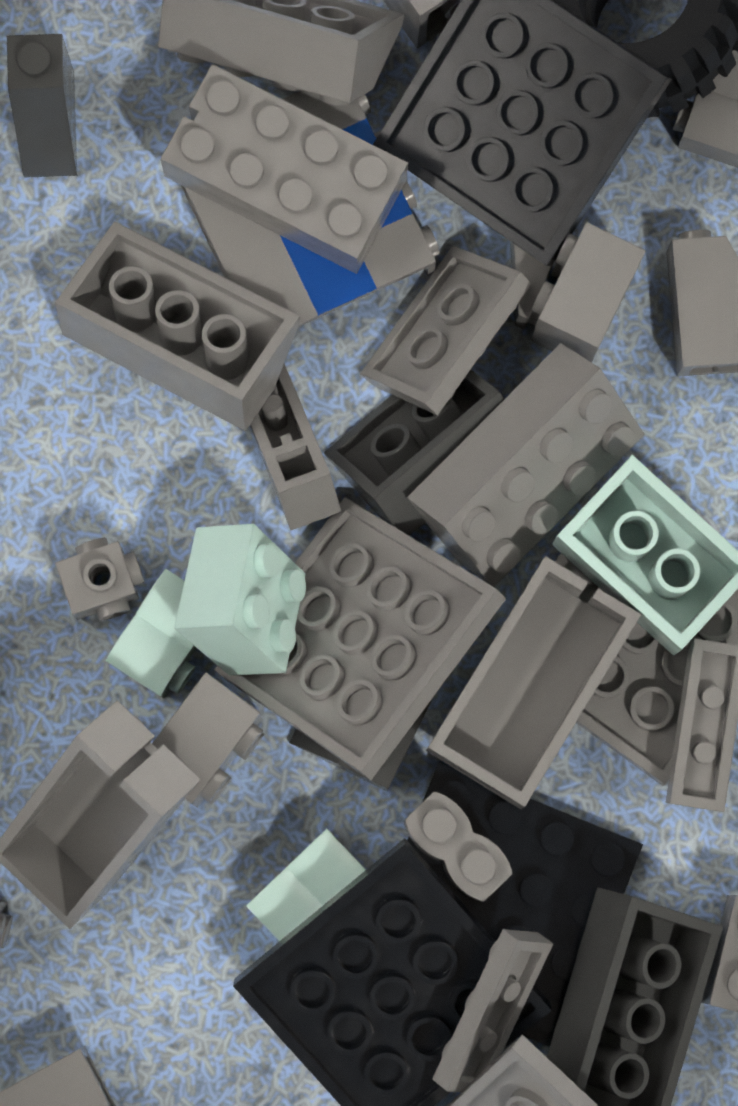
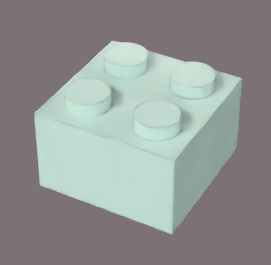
M255 524L197 527L174 629L228 675L286 673L289 655L296 642L295 625L299 605L306 592V573Z

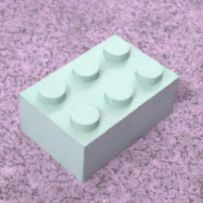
M633 455L629 457L564 527L552 543L559 552L602 591L640 613L641 616L637 623L673 656L690 642L738 589V550Z

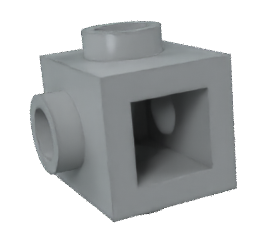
M105 537L94 539L75 548L77 555L55 562L72 615L77 620L95 614L98 615L99 621L112 619L131 611L128 603L139 600L135 585L145 581L134 551L124 554L118 541L108 544ZM105 572L111 574L106 584L101 586L95 585L98 575Z

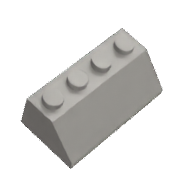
M163 0L158 47L177 52V57L186 62H211L224 66V70L238 77H251L255 75L272 80V85L281 90L299 91L303 89L320 94V99L328 104L349 105L373 90L401 30L404 14L356 0Z
M115 221L55 302L62 335L244 431L247 430L273 392L300 323L299 315Z

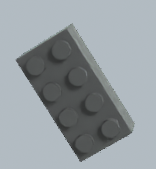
M597 887L547 1058L598 1106H671L723 926L630 895Z

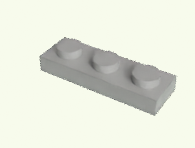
M696 638L691 639L689 642L666 803L719 812L725 811L738 722V645Z
M502 930L498 940L490 949L488 962L475 989L466 1000L464 1013L452 1038L442 1051V1059L432 1078L447 1092H463L474 1079L501 1055L553 946L551 941L538 932Z

